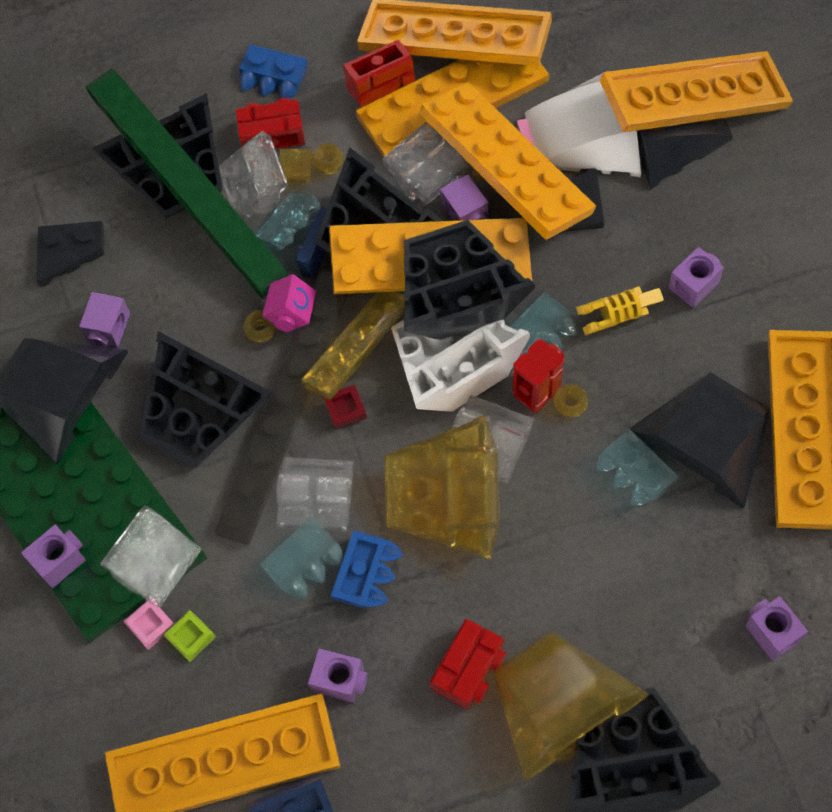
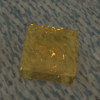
M280 149L279 183H311L312 149Z

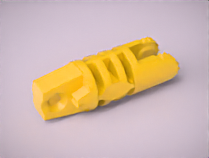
M640 286L613 296L577 306L576 310L578 315H586L600 308L604 320L592 322L583 327L586 336L616 326L621 322L648 315L647 306L659 303L664 299L660 288L642 293Z

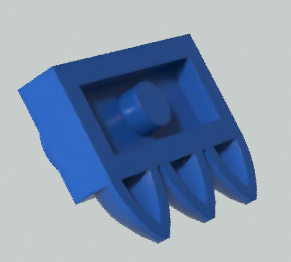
M249 45L239 68L241 88L243 92H246L260 81V92L265 97L271 94L279 85L280 98L290 99L297 93L308 68L307 58Z
M353 530L331 594L332 600L365 610L367 607H376L387 603L388 599L385 594L374 585L385 584L395 580L393 572L386 565L382 564V561H394L401 558L403 554L400 549L389 540Z

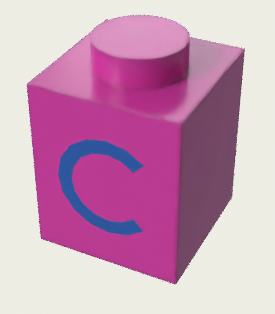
M294 274L275 281L269 286L262 317L285 333L305 326L310 321L316 290Z

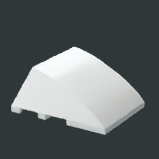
M602 74L525 112L524 117L528 120L535 142L534 146L559 170L579 172L582 168H596V170H601L602 174H610L611 171L628 172L633 177L641 176L637 131L623 133L599 81Z
M404 320L391 327L416 408L424 410L452 412L506 378L513 368V363L518 359L530 338L528 331L521 328L517 331L505 325L504 320L443 340L405 332Z

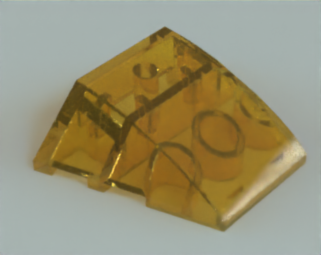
M486 415L474 419V421L457 428L448 429L444 433L427 440H421L384 455L387 527L491 559L500 525L498 451Z
M550 632L500 667L498 672H492L525 781H528L557 760L555 756L557 753L615 713L619 717L648 697L646 691L554 632Z

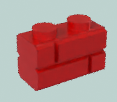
M400 40L393 41L343 64L346 88L359 107L370 104L415 82L413 59Z
M281 98L271 104L259 105L257 103H250L245 105L244 108L236 109L238 132L243 154L306 145L298 99Z
M537 339L527 349V354L523 353L513 363V396L533 413H538L548 403V399H552L561 390L565 356L558 346L553 343L547 344L544 340Z
M465 619L430 680V689L466 710H470L473 702L480 704L490 684L485 682L490 671L498 672L506 658L507 652L503 651L504 639L473 621Z

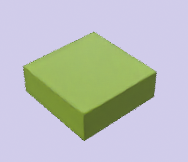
M191 610L164 634L165 638L189 662L216 638L215 634Z

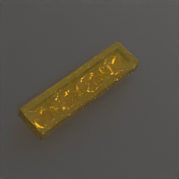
M395 291L377 292L302 378L301 381L305 389L331 400L404 314V295Z

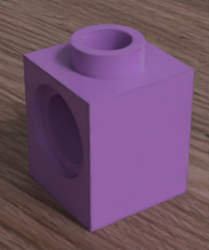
M468 174L440 189L441 207L451 221L488 219V201Z
M698 247L672 271L668 288L694 308L720 283L724 267L716 256L706 253ZM693 273H699V274H702L704 277H703V278H697V277L693 276L692 274H693Z
M92 292L79 327L91 345L118 348L130 316V311L123 298Z
M56 525L52 526L21 552L51 588H54L86 561L78 551L83 546L82 543L70 530L63 534ZM64 549L59 558L50 560V556L55 550Z
M780 596L770 603L767 599H764L756 604L749 611L752 616L745 625L772 661L800 643L808 633V630ZM773 619L778 621L782 626L783 632L775 633L770 631L765 624V620Z
M319 648L308 685L314 693H323V695L354 703L356 694H363L368 673L363 671L364 667L361 659ZM342 669L350 673L348 680L342 684H334L330 681L332 674L337 670Z

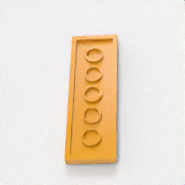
M372 0L357 44L359 51L372 52L393 41L400 40L410 55L539 66L552 23L551 12L401 0Z
M768 51L603 72L599 80L623 133L788 109L793 102Z
M459 59L356 110V114L365 131L386 163L441 136L419 114L421 104L469 82L495 108H498L548 83L549 73L541 62L539 66Z
M469 82L421 104L419 114L545 240L550 239L593 214L596 205Z
M524 218L469 220L494 244V249L505 260L509 259L514 263L515 269L525 279L529 278L532 281L527 221ZM462 221L330 226L333 293L405 291L404 240Z
M769 330L767 337L776 528L832 530V331Z
M323 693L105 752L116 812H184L341 768Z

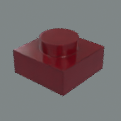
M355 384L323 395L335 430L367 419L366 411Z

